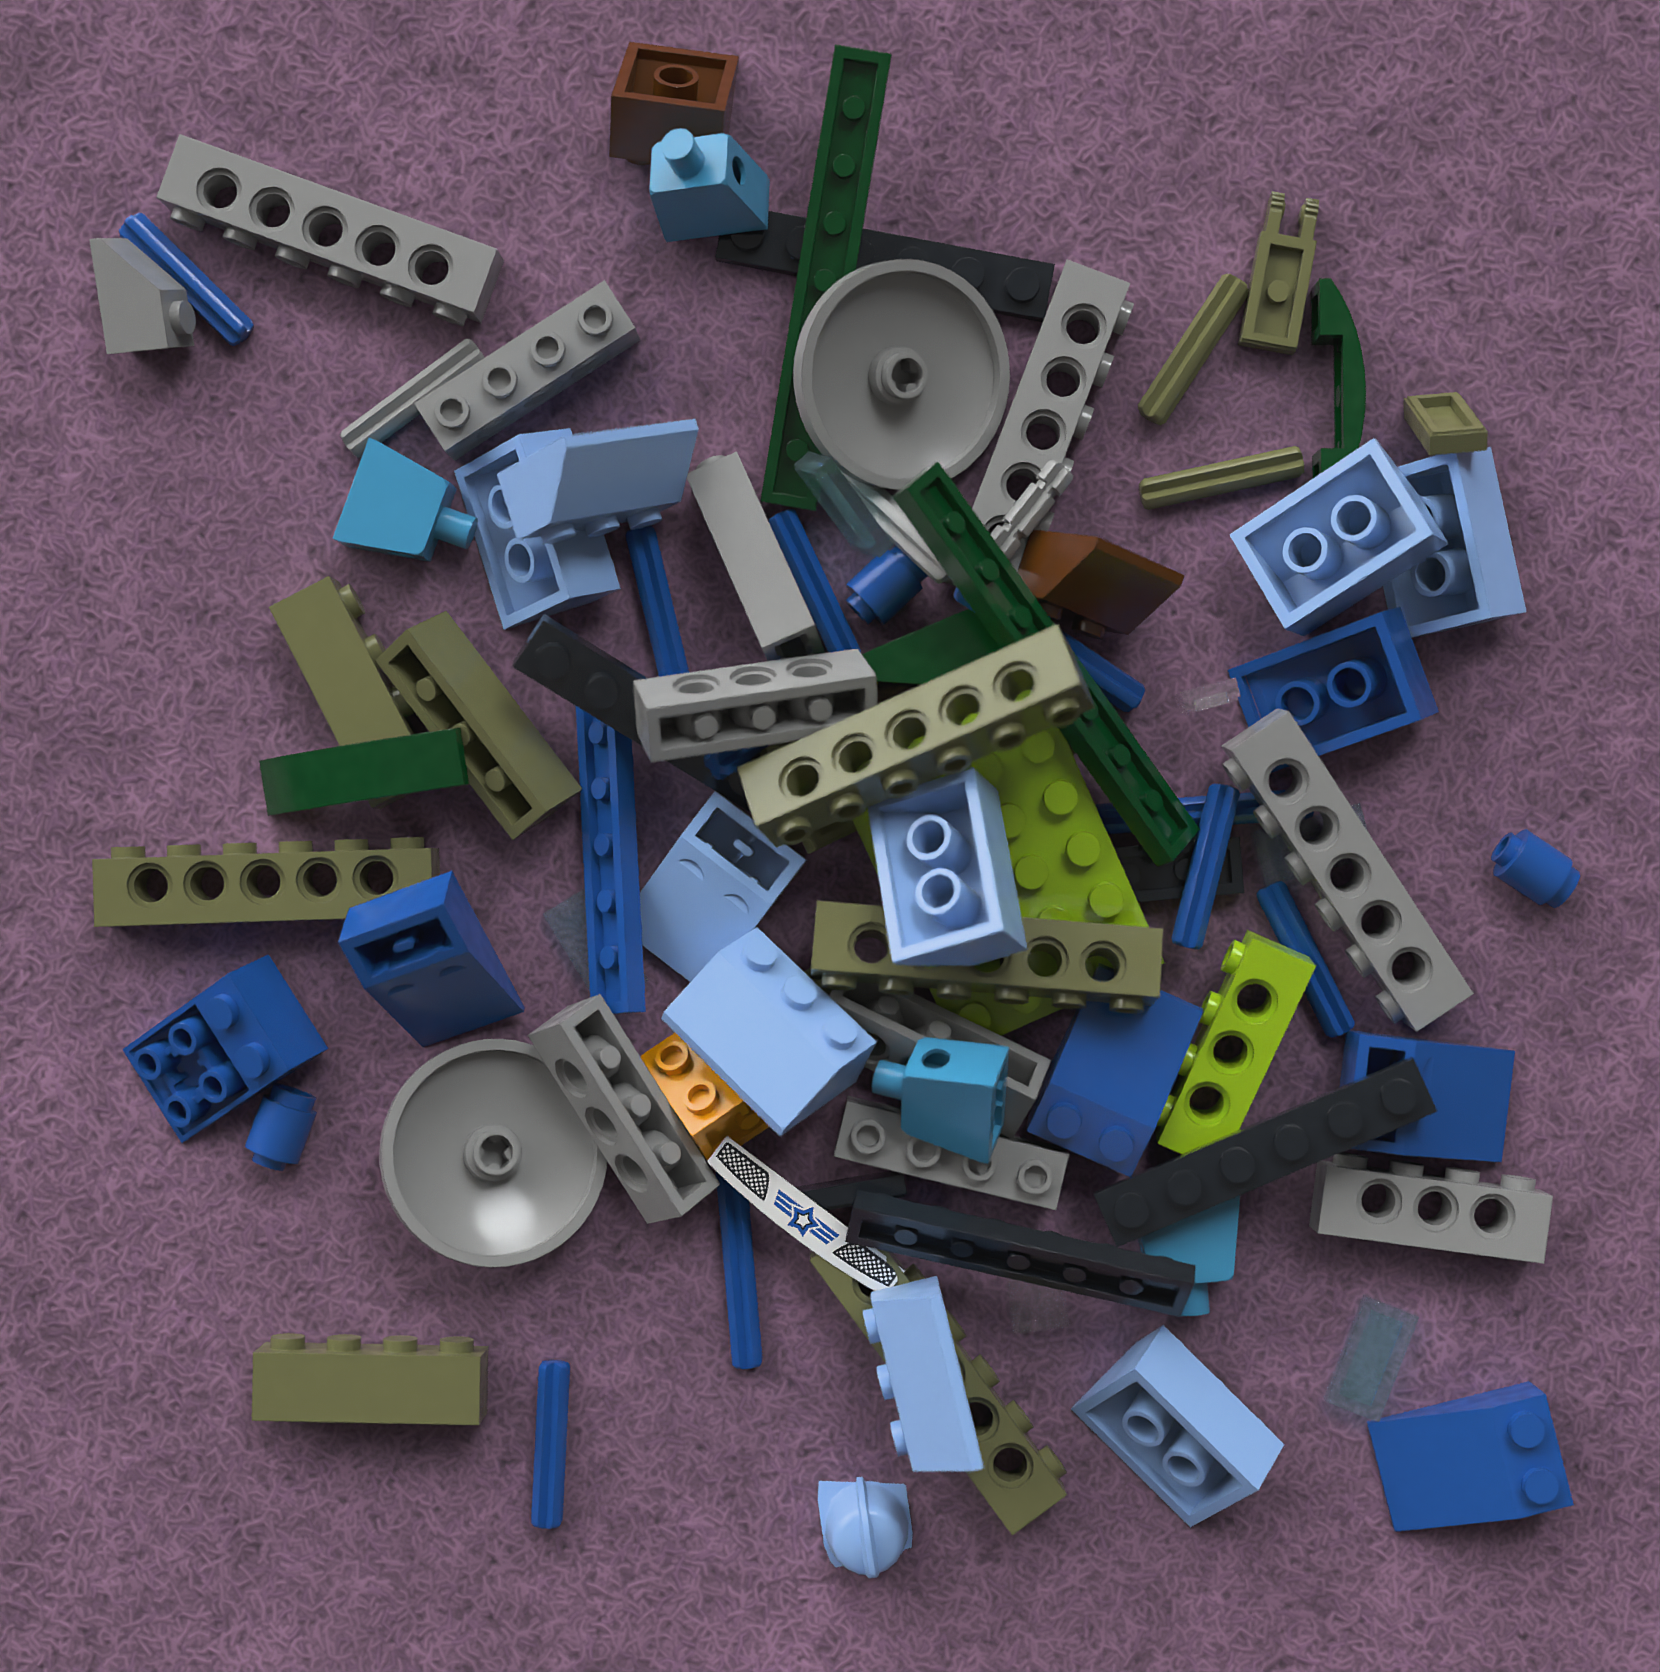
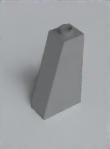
M737 451L727 456L717 455L705 459L697 466L696 470L689 472L686 478L767 661L825 653L812 617Z

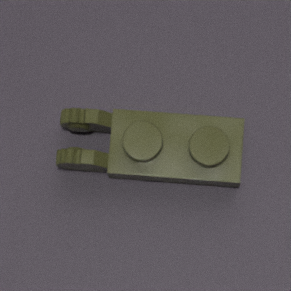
M1272 191L1268 201L1264 228L1257 240L1238 345L1293 355L1298 345L1317 241L1313 240L1319 200L1305 199L1298 216L1299 230L1297 237L1278 233L1285 211V193Z

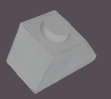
M89 239L107 354L194 346L193 332L196 319L193 307L188 302L186 289L129 239Z

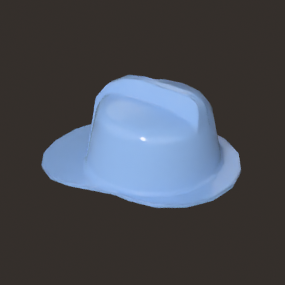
M857 1477L856 1482L819 1481L818 1505L823 1541L829 1560L836 1568L844 1566L854 1573L866 1575L869 1579L877 1578L879 1573L888 1570L898 1561L905 1549L912 1548L913 1532L905 1484L864 1481L863 1477Z

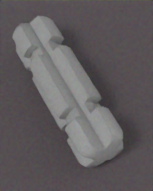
M1053 459L1048 461L1037 475L1036 479L1038 482L1036 484L1031 482L1002 520L1004 522L1003 526L997 525L991 533V536L1008 560L1011 559L1021 546L1020 539L1022 537L1026 539L1056 502L1053 499L1055 495L1060 497L1073 480L1071 472Z

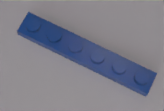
M576 706L579 783L582 788L580 791L590 997L601 994L614 1015L646 1012L632 740Z

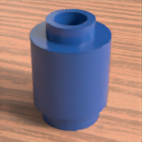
M896 545L890 551L884 548L846 584V587L852 594L845 601L867 625L874 619L885 625L923 589L920 583L928 575Z
M1527 829L1520 831L1516 835L1511 832L1506 834L1499 841L1491 855V860L1496 863L1493 875L1538 905L1546 903L1552 908L1559 907L1569 898L1580 879V871L1572 867L1571 858Z
M273 1084L270 1095L264 1094L245 1143V1147L254 1152L253 1162L278 1171H284L287 1163H299L317 1112L313 1110L316 1101L314 1095L288 1085Z

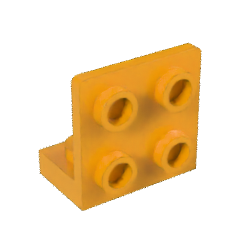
M673 1033L640 1056L707 1161L726 1136L742 1146L770 1127L676 1033Z

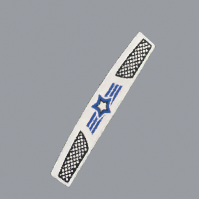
M726 1136L708 1159L707 1163L766 1216L809 1249L874 1291L892 1287L898 1281L896 1272L887 1263V1257L874 1248L845 1242L847 1226L730 1137Z

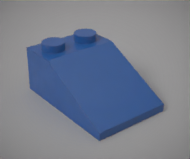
M1400 606L1379 612L1228 670L1248 727L1277 708L1289 711L1318 756L1414 723L1439 712ZM1287 764L1278 765L1271 773L1289 766Z
M1099 963L1092 978L1099 982L1110 981L1114 977V969ZM1160 990V998L1152 1006H1144V1012L1138 1014L1112 1012L1109 1010V1003L1087 1001L1086 1008L1076 1010L1045 1074L1036 1100L1029 1110L1027 1131L1131 1177L1156 1128L1203 1014V1008Z
M1530 1381L1367 1421L1395 1532L1514 1520L1574 1505L1546 1394Z

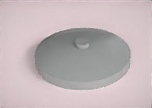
M897 259L877 262L852 271L838 280L822 295L809 313L802 327L794 357V392L799 414L807 433L821 454L833 466L847 476L864 484L884 489L901 490L922 470L939 461L949 477L953 478L968 468L987 448L1001 423L1008 399L1010 383L1008 350L1000 324L991 307L983 296L964 278L947 268L927 261Z
M483 1039L457 1045L428 1060L406 1080L396 1094L386 1115L381 1132L379 1162L382 1182L389 1202L399 1220L419 1242L430 1250L450 1260L472 1266L507 1267L535 1260L562 1245L581 1227L591 1213L603 1187L607 1170L606 1158L535 1046L516 1040Z

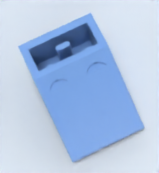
M714 791L640 892L642 946L691 982L718 951L757 927L807 860L788 845L784 844L776 848L755 826L753 818L723 795Z

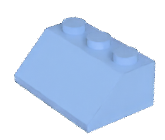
M689 419L563 436L498 473L497 477L517 540L541 537L543 544L548 545L574 537L576 530L585 529L587 537H595L620 528L619 523L628 522L630 530H636L662 521L660 512L681 502L699 430L696 420Z
M571 428L519 434L454 471L467 514L478 518L474 536L504 630L540 619L544 614L550 616L594 602L621 589L604 534L587 537L585 529L576 530L574 537L548 545L543 544L541 537L517 540L497 474L561 437L572 435Z
M1375 438L1230 534L1283 627L1301 636L1311 633L1449 544L1421 497Z
M1487 447V451L1435 455L1399 466V470L1421 497L1449 543L1383 586L1388 610L1401 607L1411 637L1415 638L1476 625L1527 612L1491 447Z
M975 768L918 785V788L907 796L889 798L868 807L893 963L896 965L973 966L1027 950L998 790Z
M758 927L718 951L669 1005L661 1017L779 1136H782L854 1084L877 1043Z
M937 1276L872 1291L871 1303L873 1308L863 1310V1316L870 1344L881 1342L886 1364L876 1366L884 1400L895 1398L900 1420L890 1422L897 1455L909 1454L913 1471H975L983 1469L978 1440Z
M1164 1325L1136 1342L1071 1408L1190 1527L1258 1491L1284 1446V1443Z

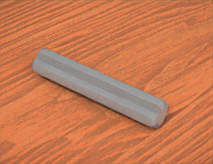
M464 339L342 430L340 436L343 443L353 455L358 458L362 457L369 438L380 443L385 441L420 414L414 403L484 359L485 356L471 339Z
M838 469V473L832 479L833 487L935 583L941 584L951 581L948 574L894 501L892 495L884 488L859 482Z

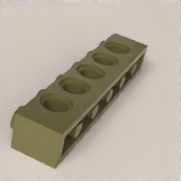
M1055 625L738 767V771L755 826L777 848L784 844L800 843L809 838L812 832L836 821L844 822L855 819L866 808L886 799L907 796L913 793L918 788V785L936 777L962 772L973 761L993 752L1014 749L1020 746L1027 737L1050 727L1069 725L1076 721L1082 713L1095 708L1073 650L1059 626ZM1033 689L1027 698L1015 701L1021 692ZM973 713H979L973 722L961 726L966 717ZM925 736L920 745L913 749H908L915 739ZM871 760L866 769L855 773L863 762ZM818 783L816 789L812 793L803 796L805 791L811 785Z
M424 837L390 838L391 849L369 850L368 839L334 840L335 851L313 852V841L278 842L279 853L257 854V843L222 844L223 855H201V845H168L167 857H146L145 846L111 847L110 859H92L94 927L346 919L348 910L351 907L439 876V848H425ZM378 862L387 864L393 873L392 886L383 894L375 892L368 882L369 871ZM322 864L332 867L337 876L335 889L326 896L320 894L313 885V874ZM266 866L273 867L278 872L281 880L279 890L272 897L262 894L257 884L258 875ZM211 868L217 869L224 879L223 891L215 899L208 897L202 888L203 876ZM155 870L161 871L168 882L167 892L159 901L153 899L147 891V879Z
M817 901L811 979L822 980L823 988L840 991L856 990V982L879 984V992L891 995L914 994V987L937 989V997L951 1000L971 999V992L994 993V1001L1003 1004H1028L1029 996L1052 998V1006L1057 1008L1084 1009L1086 1008L1087 1001L1109 1003V1010L1112 1012L1138 1014L1144 1012V1006H1152L1160 998L1163 928L1021 917L1027 950L1001 957L1000 968L996 971L985 973L977 970L974 966L938 965L933 968H925L920 965H896L892 961L884 906ZM868 937L878 939L885 946L887 955L877 963H866L859 959L855 953L854 946L858 941ZM1037 951L1049 953L1057 963V973L1050 977L1037 976L1028 966V956ZM1092 956H1102L1109 960L1114 969L1113 979L1107 982H1099L1091 978L1086 971V959Z
M877 1249L886 1256V1263L896 1272L898 1281L894 1286L925 1279L914 1263L905 1269L894 1253ZM814 1251L810 1252V1262L869 1340L863 1310L873 1308L871 1303L872 1291L863 1287L859 1281L838 1269ZM945 1309L968 1404L971 1402H981L991 1409L987 1421L981 1425L974 1426L983 1469L965 1472L1009 1532L1014 1535L1067 1496L1064 1484L1060 1479L1067 1471L1048 1445L1040 1450L1036 1447L1027 1434L1029 1430L1034 1428L1033 1424L1014 1399L1005 1405L993 1388L1000 1382L998 1376L981 1354L972 1360L960 1344V1341L967 1337L966 1333L951 1312ZM881 1342L872 1344L886 1363ZM1005 1448H1016L1024 1454V1459L1018 1468L1004 1471L997 1468L993 1463L996 1454Z

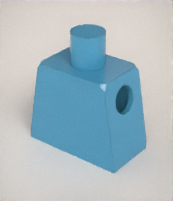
M675 129L667 133L662 142H657L652 147L650 197L666 242L768 229L770 179L731 135L720 133L693 137L688 130Z
M369 438L332 539L350 548L431 562L438 540L467 550L474 538L478 518L450 508L457 488L449 481L379 441Z
M924 1037L917 1041L907 1066L885 1060L878 1062L873 1077L872 1092L901 1100V1129L905 1134L988 1164L1004 1126L1009 1047Z
M1240 1196L1138 1238L1141 1253L1153 1256H1166L1175 1261L1196 1265L1195 1283L1181 1316H1198L1210 1313L1207 1283L1233 1279Z

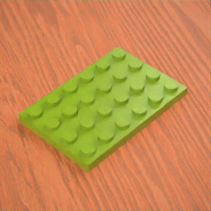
M1028 689L1021 692L1015 701L1027 698L1032 693L1031 690ZM973 713L966 717L961 726L973 722L979 713ZM1050 727L1027 737L1020 746L1014 749L996 751L971 763L967 769L975 768L998 790L1021 917L1149 927L1068 742L1057 727ZM925 736L915 739L908 749H913L920 745ZM871 760L863 762L855 773L866 769ZM941 775V776L936 777V778H934V779H932V780H935V779H938V778H941V777H944V776H947V775ZM866 808L860 816L852 820L878 875L868 808ZM1037 951L1028 956V966L1037 976L1050 977L1057 973V963L1049 953ZM1102 956L1089 957L1085 962L1086 971L1092 978L1099 963L1113 968L1110 961ZM1000 958L973 966L981 972H993L1000 968ZM920 965V966L925 967V968H933V967H936V966H938V965ZM929 988L937 1005L1000 1036L1062 1009L1052 1006V998L1029 996L1028 1004L1015 1005L995 1002L994 993L971 992V999L951 1000L937 997V989Z

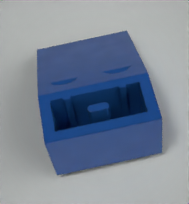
M453 871L349 908L338 940L342 951L363 988L422 1047L524 1012L525 1007Z
M268 954L226 974L122 1050L175 1134L183 1143L265 1091L274 1083L279 1082L326 1051L328 1047Z
M1349 1030L1346 1033L1339 1087L1404 1059L1413 1057L1438 1111L1351 1149L1407 1156L1502 1162L1515 1058L1514 1050Z

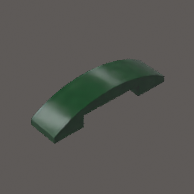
M1320 278L1311 289V345H1333L1334 448H1321L1312 456V479L1359 448L1365 418L1366 381L1362 349L1351 313L1331 278Z
M461 728L354 743L259 761L268 816L469 784Z

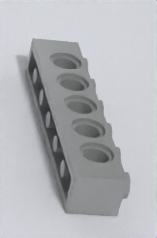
M179 134L156 197L172 211L170 219L187 228L203 231L205 223L225 230L222 237L237 246L255 250L257 242L277 249L275 257L287 264L301 269H307L310 261L329 268L327 276L337 282L354 288H359L362 280L382 287L380 291L382 297L406 307H412L414 299L433 305L432 314L459 326H464L466 318L482 322L504 262L498 249L181 134ZM230 186L237 187L236 199L230 206L215 208V198L220 190ZM280 205L290 207L289 217L284 224L279 227H267V216L273 208ZM331 224L342 225V236L337 243L327 247L319 245V235L326 226ZM382 243L395 245V255L389 263L382 266L371 264L370 257L375 247ZM434 262L448 264V273L442 282L435 285L423 283L422 275L428 265Z
M1068 259L1066 260L972 508L988 532L996 528L997 525L1003 526L1004 522L1002 520L1016 503L1007 492L1006 483L1009 479L1022 475L1030 478L1036 484L1038 482L1036 479L1037 475L1047 462L1052 459L1061 463L1071 472L1074 460L1066 458L1065 454L1072 436L1082 440L1091 420L1094 408L1085 405L1092 384L1103 387L1114 359V355L1105 352L1112 332L1119 335L1123 334L1134 303L1124 300L1130 286L1129 282ZM1074 320L1087 321L1095 329L1096 339L1088 344L1076 343L1069 337L1066 326ZM1054 372H1065L1074 379L1076 392L1067 397L1057 396L1049 390L1046 378ZM1039 423L1050 426L1056 434V445L1046 450L1033 447L1027 439V429ZM1048 511L1034 530L1048 531L1055 513ZM1029 536L1026 539L1023 537L1020 539L1021 546L1009 560L1016 571H1018ZM952 580L949 582H945L955 586Z
M1279 708L1275 709L1221 746L1229 760L1222 764L1227 775L1239 791L1242 792L1249 788L1260 806L1253 810L1258 822L1272 839L1280 835L1291 852L1284 857L1286 864L1302 885L1309 881L1321 898V900L1314 904L1318 913L1333 932L1339 928L1342 929L1352 945L1345 950L1346 955L1363 978L1370 974L1382 990L1375 998L1392 1023L1396 1024L1402 1020L1417 1032L1474 994L1289 711ZM1287 764L1292 770V783L1285 792L1273 794L1268 784L1269 775L1276 766ZM1318 811L1323 818L1322 831L1312 840H1303L1299 831L1302 818L1310 812ZM1349 858L1354 868L1351 879L1342 886H1333L1330 879L1333 865L1341 859ZM1380 905L1384 913L1382 924L1375 931L1364 932L1361 927L1363 913L1371 906ZM1411 952L1414 958L1412 970L1402 978H1394L1392 974L1394 959L1401 953Z

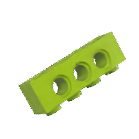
M1249 930L1246 931L1242 942L1235 939L1231 942L1220 968L1221 971L1227 973L1219 992L1215 993L1210 990L1202 1003L1203 1014L1199 1023L1203 1024L1195 1043H1190L1178 1072L1180 1076L1171 1095L1169 1094L1154 1131L1157 1144L1184 1154L1240 1129L1315 970L1316 965L1309 956ZM1260 984L1267 988V996L1261 1006L1254 1009H1245L1237 1004L1238 994L1245 986ZM1234 1035L1243 1040L1242 1051L1235 1058L1221 1059L1213 1054L1216 1042L1224 1036ZM1210 1086L1220 1092V1097L1213 1107L1202 1110L1190 1104L1191 1095L1198 1088Z

